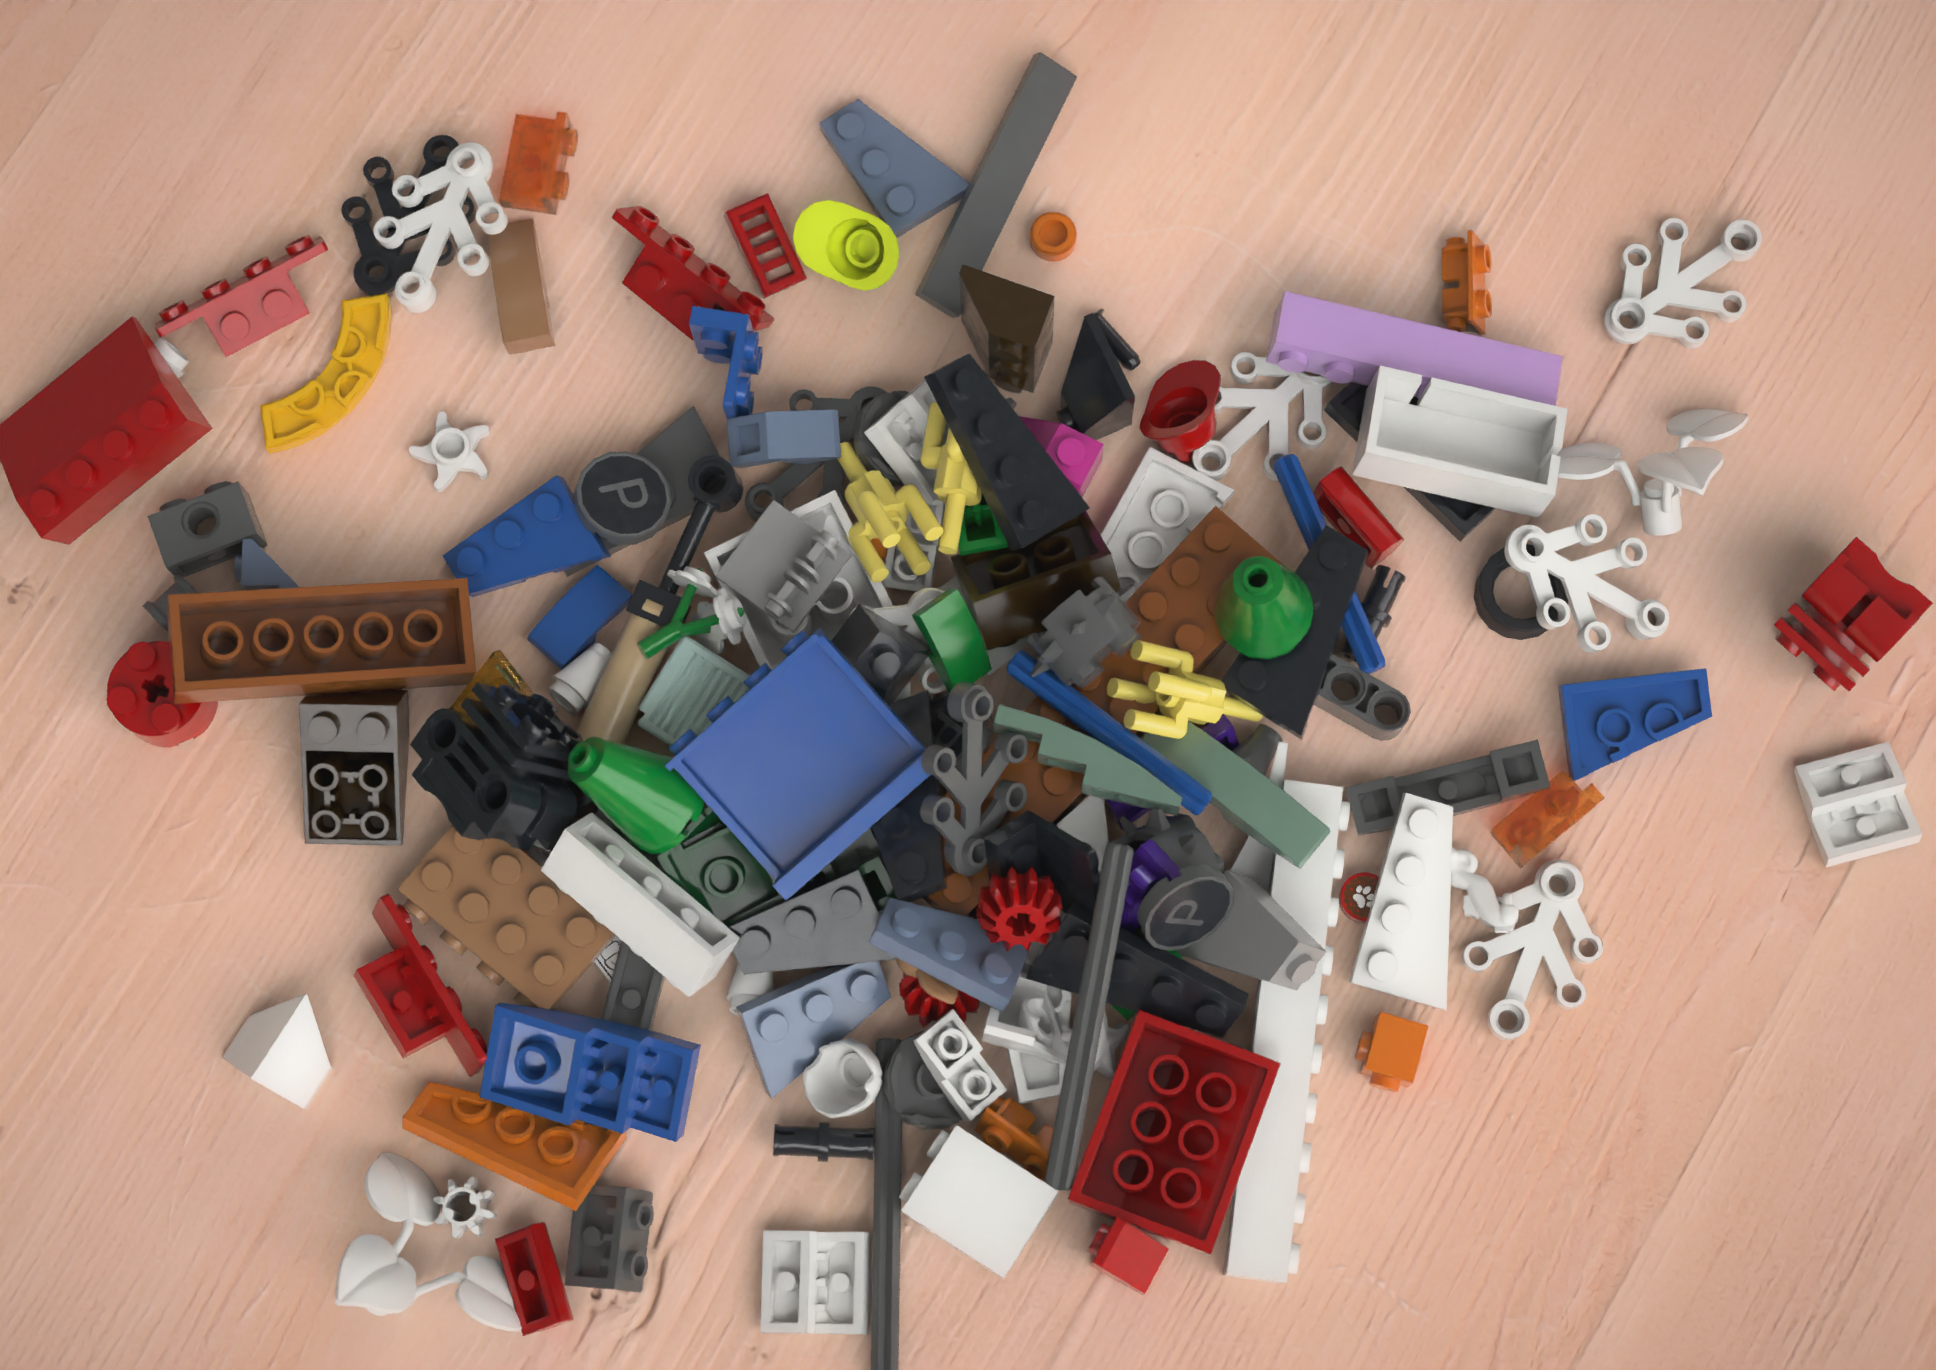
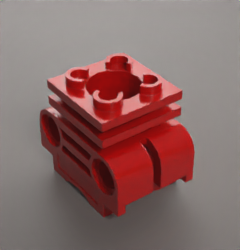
M1855 537L1801 595L1810 605L1805 610L1796 602L1789 607L1787 611L1796 618L1795 621L1791 624L1781 616L1775 622L1774 626L1781 631L1775 639L1796 658L1803 651L1818 665L1813 669V673L1833 691L1842 685L1850 692L1856 685V681L1848 672L1853 668L1864 677L1870 670L1869 666L1861 658L1867 653L1876 662L1881 660L1933 603L1914 586L1901 582L1890 575L1880 563L1876 553L1858 537Z

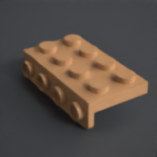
M453 825L449 827L397 888L408 898L402 905L406 910L424 924L430 918L435 920L445 929L439 936L444 942L460 955H463L467 949L472 951L482 960L476 968L497 986L504 979L519 991L513 999L522 1006L558 1011L556 1006L616 936L605 925L599 923L590 912L569 894L560 890L556 883L541 871L542 867L521 849L511 847L509 843L501 839L475 840L462 837Z

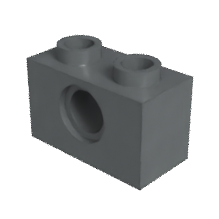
M225 481L213 484L205 489V494L188 501L186 499L169 501L159 508V512L148 516L165 567L174 576L179 573L184 578L235 558L236 554H242V539H253L260 547L268 545L250 495L238 481L235 483ZM216 518L215 527L210 533L197 535V528L203 520Z

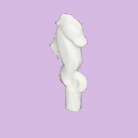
M1452 847L1451 885L1468 892V895L1463 896L1465 916L1473 917L1477 920L1481 918L1485 923L1495 928V933L1509 934L1510 931H1514L1519 912L1518 908L1513 905L1512 893H1504L1502 902L1499 904L1493 886L1487 878L1474 874L1478 867L1476 856L1468 850H1455Z

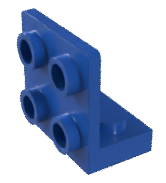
M692 306L689 326L698 354H704L703 357L711 362L730 363L723 399V409L726 418L731 419L751 415L754 406V392L750 391L751 374L759 375L763 356V347L758 346L759 332L753 331L750 316L747 314Z

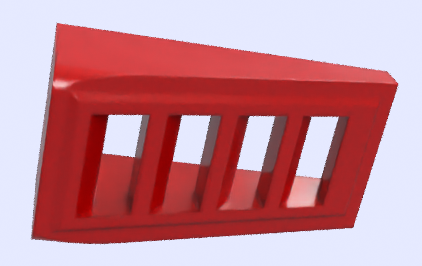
M768 193L725 212L724 218L764 299L807 280ZM762 214L764 215L767 222L747 231L744 230L742 223ZM772 231L774 239L752 248L749 240ZM780 247L783 255L760 265L757 256ZM788 263L791 272L768 282L764 273Z

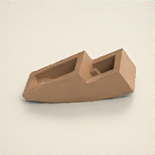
M532 218L507 223L506 228L502 232L495 235L488 234V243L503 343L508 354L512 355L555 346L534 220Z

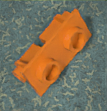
M1467 230L1468 243H1465L1464 238L1451 237L1446 240V246L1441 249L1442 281L1444 283L1459 282V287L1442 289V322L1447 324V329L1458 332L1465 331L1466 324H1472L1483 335L1486 334V318H1490L1492 315L1491 295L1489 290L1485 289V273H1490L1492 267L1489 246L1487 244L1484 245L1473 230Z
M999 1096L985 1109L974 1131L982 1136L983 1141L997 1152H1005L1020 1163L1023 1169L1045 1182L1054 1129L1045 1123L1037 1135H1033L1028 1130L1037 1116L1010 1096L1006 1100Z

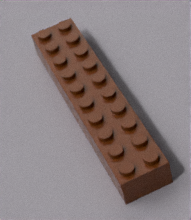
M1215 506L1128 599L1126 605L1141 621L1136 629L1142 636L1140 641L1189 652L1194 659L1193 673L1200 674L1228 643L1221 636L1215 620V601L1225 580L1244 560L1251 557L1263 556L1281 565L1283 564ZM1129 649L1121 656L1113 652L1103 660L1100 665L1105 670L1085 688L1082 689L1075 683L1070 685L1125 726L1124 716L1129 709L1162 715L1159 705H1156V701L1142 704L1137 703L1136 700H1122L1108 696L1107 685L1110 679L1119 678L1148 686L1149 677L1154 671L1168 674L1169 667L1134 660L1131 657V649ZM1038 696L1024 710V712L1050 719L1089 736ZM1129 729L1139 738L1145 733L1142 731ZM996 741L982 755V767L995 749ZM1028 741L1026 757L1020 763H1008L982 802L980 817L993 801L994 790L998 783L1008 779L1022 783L1025 786L1027 799L1019 811H1007L995 831L1028 810L1044 820L1057 825L1087 796L1081 793L1084 774L1037 763L1040 743ZM947 792L944 797L950 798L955 806L954 818L961 824V806ZM943 837V842H944V847H945L946 839ZM945 859L947 888L922 898L934 909L974 918L977 914V909H979L978 895L981 887L989 886L988 865L986 863L983 869L975 875L965 876L957 873Z

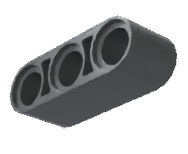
M1331 655L1314 705L1374 739L1384 741L1397 737L1408 722L1411 713L1410 703L1406 696L1336 655ZM1337 681L1348 682L1353 686L1356 697L1350 701L1339 700L1333 695L1331 685ZM1379 705L1391 706L1398 715V722L1393 725L1380 723L1374 715V708Z

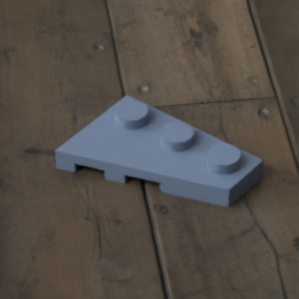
M859 99L819 122L821 132L879 218L890 226L897 238L962 199L970 184Z
M889 898L882 909L868 942L1003 1012L1011 1000L1028 954L1022 945H1014L1007 952L1002 941L990 943L986 936V930L981 929L978 919Z
M879 961L829 966L736 1007L765 1091L771 1099L815 1061L820 1053V1047L843 1039L891 998Z

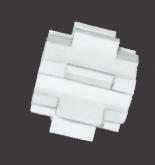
M471 1176L467 1184H464V1187H460L459 1183L455 1180L449 1179L448 1190L450 1192L445 1198L438 1196L433 1199L437 1204L442 1205L443 1213L439 1214L440 1216L435 1220L436 1224L446 1225L452 1223V1237L460 1239L464 1232L467 1231V1228L471 1229L475 1235L482 1236L483 1226L481 1223L485 1218H497L496 1213L488 1210V1202L496 1194L492 1190L478 1192L480 1189L478 1187V1178ZM470 1194L469 1202L476 1205V1211L470 1219L461 1222L462 1213L455 1210V1205L460 1197Z

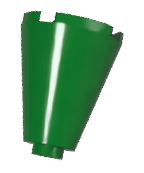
M1255 556L1244 560L1225 580L1217 594L1215 620L1220 634L1233 648L1249 658L1271 659L1285 655L1295 648V645L1302 640L1311 627L1313 603L1308 587L1291 569L1267 557Z
M590 737L578 743L569 755L568 774L570 779L637 848L650 854L665 853L679 845L686 837L680 832L689 819L696 823L702 813L704 800L675 768L669 771L665 767L671 757L599 737Z

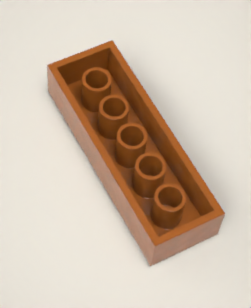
M467 578L168 595L166 609L174 704L470 685L476 674Z

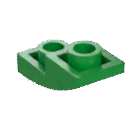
M947 589L912 614L913 619L932 650L927 656L949 693L959 682L974 683L992 670L980 632L958 589Z

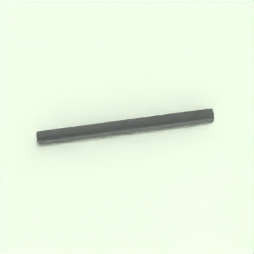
M1108 843L1105 847L1046 1169L1045 1183L1060 1191H1068L1073 1185L1134 853L1132 847L1120 843Z
M881 1038L876 1042V1057L880 1062L882 1072H884L889 1054L902 1041L901 1039ZM882 1083L880 1091L875 1098L871 1370H898L901 1199L899 1196L901 1194L902 1119L893 1112L884 1094V1083Z

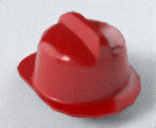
M1191 360L1180 363L1167 370L1156 381L1150 392L1139 428L1144 437L1156 440L1161 449L1170 454H1175L1181 462H1188L1194 450L1207 444L1215 435L1217 425L1215 404L1221 385V375L1216 366L1203 360Z

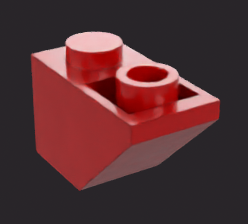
M1117 1217L1111 1227L1102 1222L1087 1252L1095 1256L1090 1265L1091 1267L1139 1294L1145 1295L1169 1249Z

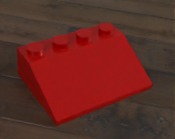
M130 317L0 424V461L17 503L42 539L70 545L213 428L137 318Z
M1139 1010L1070 1191L1069 1203L1114 1221L1118 1217L1139 1230L1211 1255L1281 1063Z

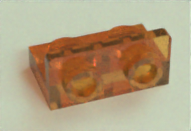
M557 111L556 120L516 114L499 195L501 207L556 215L559 200L566 199L569 189V173L565 172L567 157H574L578 142V131L572 127L567 112Z
M1560 772L1549 781L1551 786L1549 789L1534 793L1491 829V835L1520 869L1523 868L1605 798L1592 783L1584 790H1581L1566 772Z

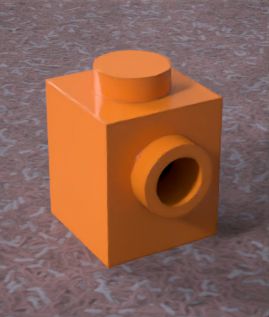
M1380 1011L1374 1018L1371 1033L1364 1030L1361 1033L1355 1054L1356 1060L1363 1061L1359 1074L1371 1077L1369 1085L1382 1090L1398 1093L1400 1086L1408 1088L1414 1082L1429 1026Z

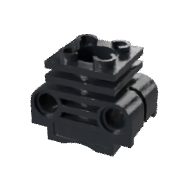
M477 682L472 691L480 701L465 698L461 707L466 713L445 708L435 711L412 740L410 745L422 758L412 776L423 790L430 792L440 800L446 810L449 822L462 837L475 840L501 839L509 843L511 847L528 851L534 842L538 840L546 850L552 851L564 829L572 825L576 817L578 807L576 796L563 779L572 781L568 774V758L572 749L578 743L583 742V738L573 728L562 723L555 715L557 712L555 705L542 695L533 694L530 697L519 694L506 685H500L497 688Z

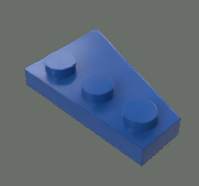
M556 475L445 553L443 557L456 579L467 578L469 596L475 597L526 582V579L550 572L557 573L571 569V566L591 560L598 561L611 557L599 535L596 532L595 535L584 527L575 511L573 492L565 479Z
M1706 668L1558 686L1570 782L1585 777L1604 766L1617 762L1638 750L1712 717Z

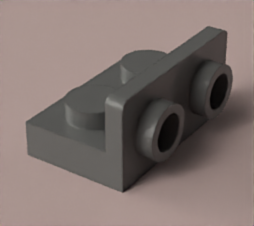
M598 1185L592 1187L576 1211L573 1210L564 1285L629 1292L642 1291L644 1277L648 1269L646 1254L649 1228L654 1216L652 1192L627 1187Z

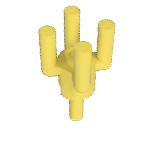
M934 402L929 407L920 460L925 468L937 469L933 492L938 495V500L946 503L942 523L943 534L940 536L938 551L944 554H956L965 505L973 506L980 503L982 491L950 428H948L946 444L942 446L946 420L937 402Z
M840 443L841 458L837 460L851 481L845 490L844 498L858 519L848 532L849 538L846 535V539L872 582L883 581L889 574L888 569L871 543L873 538H879L882 545L886 548L897 545L915 575L919 576L927 573L931 568V563L905 523L908 518V512H910L928 541L938 539L943 534V528L915 485L906 484L898 491H895L888 478H884L880 471L867 472L850 443Z
M1136 640L1133 643L1131 657L1134 660L1169 667V673L1154 671L1149 677L1148 686L1119 678H1111L1107 685L1108 696L1122 700H1136L1137 703L1142 704L1156 701V705H1159L1160 711L1164 715L1129 709L1124 716L1126 728L1174 739H1181L1186 735L1188 721L1202 725L1208 722L1216 723L1224 714L1258 722L1263 716L1236 698L1225 695L1226 688L1220 679L1193 673L1194 659L1189 652Z

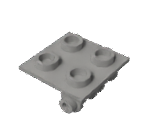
M773 500L715 577L794 633L852 555L837 545L839 541L832 534L825 530L821 533Z

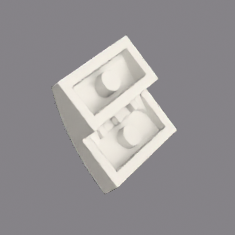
M923 380L875 421L864 433L904 485H915L926 503L930 504L938 498V495L933 492L937 469L925 468L921 464L920 458L929 407L936 400L926 380ZM947 422L942 446L946 444L949 428Z
M1889 742L1795 766L1794 772L1801 799L1825 867L1920 842L1922 832L1904 793L1907 782Z
M763 1231L760 1333L869 1335L871 1233Z

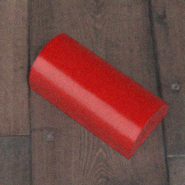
M1343 467L1333 470L1319 481L1313 494L1320 511L1340 534L1368 550L1365 562L1368 568L1373 569L1404 541L1400 533Z
M546 1223L531 1224L496 1238V1246L512 1295L515 1311L521 1324L522 1335L541 1332L574 1320Z

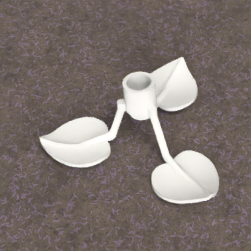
M1719 409L1689 410L1672 417L1667 422V432L1672 435L1681 436L1678 441V448L1673 452L1650 454L1639 460V471L1656 478L1647 481L1644 484L1643 491L1639 490L1627 463L1619 459L1622 456L1621 449L1603 443H1582L1561 449L1557 456H1561L1558 478L1585 480L1604 476L1613 470L1619 471L1631 493L1632 505L1641 506L1644 532L1655 536L1673 534L1682 529L1681 487L1703 495L1709 481L1722 467L1724 461L1722 452L1718 450L1687 446L1694 439L1710 442L1731 436L1745 426L1749 417L1745 413H1732Z
M382 1152L377 1160L368 1168L365 1175L366 1196L371 1206L381 1216L393 1222L403 1221V1228L393 1247L384 1238L372 1234L361 1235L349 1244L343 1254L337 1273L335 1304L338 1306L362 1307L374 1315L384 1316L405 1311L424 1293L450 1283L460 1284L456 1290L457 1303L471 1318L493 1328L514 1332L521 1331V1324L515 1311L502 1263L488 1256L472 1257L464 1265V1274L455 1271L416 1286L414 1268L402 1257H398L411 1235L414 1223L429 1226L435 1222L440 1211V1204H437L433 1199L439 1195L432 1180L419 1166L402 1156Z

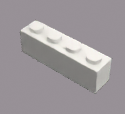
M592 812L564 829L541 869L547 877L556 883L560 890L569 894L590 912L599 923L605 925L625 942L635 954L646 960L666 977L671 985L680 989L688 997L692 996L716 977L740 939L738 935Z

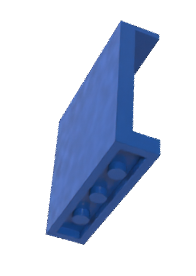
M820 628L810 636L802 629L780 649L786 655L780 663L771 669L765 662L743 682L749 689L735 702L729 696H726L706 714V717L712 722L698 735L690 728L668 748L674 756L665 765L669 771L675 768L767 870L775 879L773 887L785 900H788L930 776L924 772L921 764L923 753L927 748Z

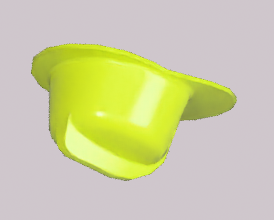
M825 200L813 203L803 210L795 223L793 241L796 253L806 266L823 276L851 288L866 291L881 287L891 279L897 269L900 254L897 237L888 224L870 213L843 202Z

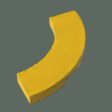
M388 293L342 300L339 336L331 353L332 358L325 369L315 380H310L294 393L279 400L260 405L265 448L269 454L289 450L324 434L344 419L366 395L382 366L388 348L392 318L391 299Z

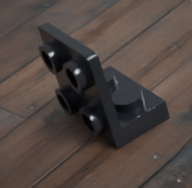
M1029 810L984 837L990 880L992 874L1004 878L1007 877L1011 866L1017 874H1024L1032 867L1037 874V878L1049 875L1054 889L1058 890V894L1061 895V912L1065 913L1070 904L1074 902L1094 913L1099 886V859L1096 851L1088 843L1078 840L1058 828L1054 823L1044 820Z

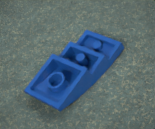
M498 1003L495 1005L487 1050L488 1059L485 1062L479 1097L569 1126L578 1119L621 1134L625 1133L629 1128H633L677 1142L684 1135L701 1045L655 1031L604 1019L550 1009Z

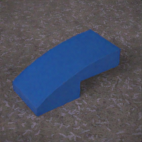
M596 565L542 618L529 633L527 640L562 670L595 642L597 633L627 607L632 594L599 565Z

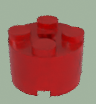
M152 641L133 644L114 665L108 679L106 701L110 711L125 728L143 741L154 746L169 748L179 746L178 744L191 738H197L210 726L217 711L218 701L174 704L169 642ZM167 688L170 690L166 698L163 696L157 697L160 691H166Z

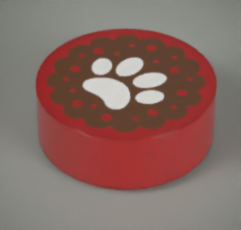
M1367 872L1357 873L1349 877L1341 887L1339 905L1343 913L1352 921L1366 923L1379 879L1377 875Z

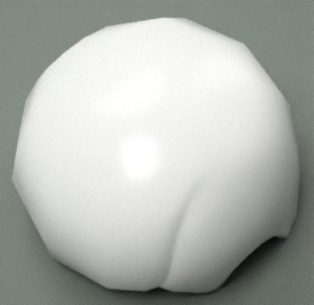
M851 1038L830 1042L829 1045L820 1047V1053L815 1061L806 1067L803 1072L805 1096L814 1109L830 1118L851 1116L868 1108L874 1102L883 1083L881 1079L883 1072L878 1058L866 1044Z

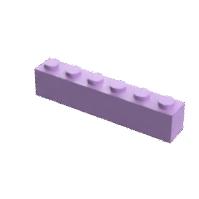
M1285 291L1274 314L1266 362L1276 364L1288 372L1300 373L1306 371L1323 375L1329 381L1335 383L1353 382L1369 386L1381 365L1422 375L1421 384L1413 396L1418 399L1433 377L1556 406L1563 356Z

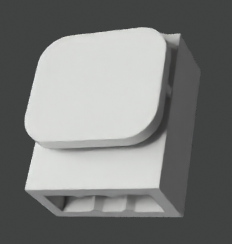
M956 1125L951 1134L942 1130L927 1153V1156L933 1159L923 1177L915 1172L900 1194L899 1198L906 1202L901 1212L1004 1280L1055 1200L1058 1191Z

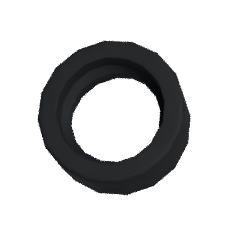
M1526 544L1527 552L1531 556H1535L1534 546ZM1504 547L1489 558L1476 579L1474 600L1477 612L1488 628L1503 637L1518 640L1538 637L1549 629L1543 628L1538 623L1536 616L1527 619L1513 618L1503 612L1495 601L1493 593L1495 580L1503 570L1510 567L1505 558ZM1548 573L1555 598H1560L1568 604L1562 581ZM1549 606L1548 615L1551 620L1556 622L1558 620V612L1553 606Z

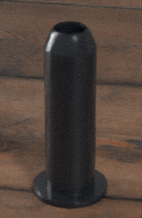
M1098 310L1094 315L1116 359L1124 368L1131 371L1134 370L1141 363L1139 355L1102 316L1104 310Z

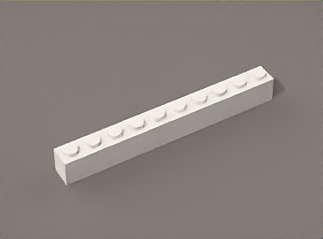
M1286 779L1283 782L1282 790L1328 826L1331 832L1301 869L1274 852L1268 894L1327 952L1317 963L1316 970L1311 978L1302 983L1298 990L1258 979L1250 1052L1277 1061L1281 1065L1233 1193L1223 1276L1279 1284L1287 1283L1288 1273L1297 1274L1299 1265L1300 1244L1292 1243L1294 1223H1303L1306 1194L1297 1193L1300 1173L1308 1174L1311 1159V1144L1303 1143L1305 1123H1314L1316 1114L1317 1094L1309 1093L1311 1073L1319 1074L1321 1068L1323 1045L1315 1044L1314 1041L1316 1024L1325 1025L1328 995L1320 994L1322 975L1330 976L1334 954V947L1325 945L1328 926L1336 927L1339 911V898L1331 897L1333 878L1341 879L1345 857V850L1336 849L1338 830H1347L1350 813V802L1342 801L1343 787Z

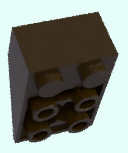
M408 690L306 695L299 703L305 844L402 846L409 753Z

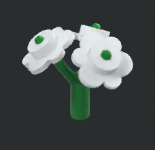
M686 566L683 571L669 570L667 576L672 578L675 584L685 588V591L671 622L637 642V646L645 659H649L683 637L695 635L697 636L698 643L715 654L720 655L724 649L723 640L727 637L734 645L740 643V632L743 631V626L746 624L744 608L741 602L732 595H728L724 588L718 590L713 588L710 584L712 578L704 573L702 569ZM695 593L713 598V603L711 604L707 601L699 602L697 613L692 615L691 622L682 624Z

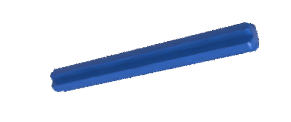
M1288 454L1274 461L1273 467L1307 548L1310 550L1327 524L1295 454ZM1355 591L1341 627L1359 669L1371 674L1384 668L1386 662Z
M1020 650L1009 661L1006 668L1010 676L1089 736L1146 769L1181 796V805L1192 814L1199 815L1208 806L1212 799L1211 791L1072 686H1065L1051 670L1033 677L1030 673L1038 661L1027 652Z

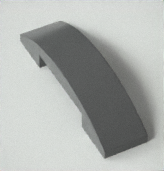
M1537 739L1493 750L1486 756L1394 778L1393 775L1346 787L1359 836L1393 830L1403 793L1453 806V816L1531 795L1549 789L1551 786Z

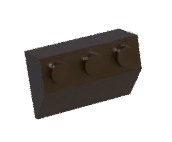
M962 264L959 272L961 321L989 378L994 379L995 384L1006 391L1021 393L1023 389L1034 393L1053 343L1054 296Z
M1086 511L1022 549L1012 552L1008 545L1007 548L962 556L958 554L950 557L968 609L976 623L987 651L997 647H1008L1018 642L1019 639L1028 637L1033 633L1047 631L1041 622L1076 591L1080 590L1085 596L1095 591L1096 589L1091 583L1097 577H1103L1115 592L1121 590L1112 554Z

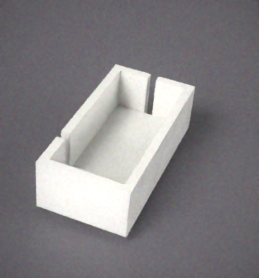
M1379 366L1366 389L1352 475L1532 517H1540L1556 494L1561 456H1557L1563 445L1567 408L1433 377L1418 399L1417 405H1412L1409 403L1421 384L1422 375Z

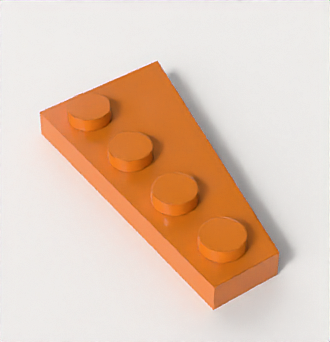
M428 1082L402 1117L403 1129L574 1211L581 1205L626 1139V1132L621 1134L606 1128L585 1124L584 1121L578 1119L569 1126L513 1107L494 1103L491 1100L479 1097L480 1093Z

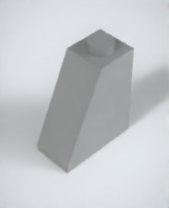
M1226 870L1223 875L1234 889V904L1228 917L1215 932L1202 941L1184 949H1177L1176 951L1181 956L1298 990L1301 984L1310 979L1314 974L1317 963L1327 951L1255 880Z

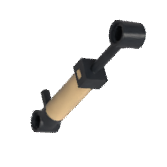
M714 455L702 457L694 463L689 471L688 484L689 489L694 495L693 501L696 502V506L659 586L656 587L640 579L626 608L630 615L576 730L583 738V741L590 737H599L624 744L639 711L638 707L646 696L667 650L665 648L651 658L645 659L637 646V642L670 623L682 598L676 595L680 586L672 581L673 579L667 576L669 570L683 571L686 566L689 567L713 512L729 511L742 498L744 490L742 480L732 465L722 457ZM719 474L726 476L727 481L723 490L715 494L706 493L705 486L711 477ZM689 605V608L684 616L682 624L685 623L688 617V614L692 608L691 605ZM563 779L568 785L571 782H573L570 780ZM585 793L577 801L578 807L575 818H583L591 812H597L599 809Z

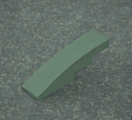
M998 704L994 720V733L1001 734L1004 731H1010L1024 735L1027 741L1040 743L1037 763L1084 774L1081 788L1082 794L1150 810L1154 807H1159L1164 813L1178 816L1182 797L1142 766L1098 740L1055 721Z
M1189 721L1187 733L1181 739L1146 733L1142 738L1152 748L1211 791L1212 799L1210 804L1221 811L1225 820L1299 869L1302 868L1331 832L1328 826L1284 790Z

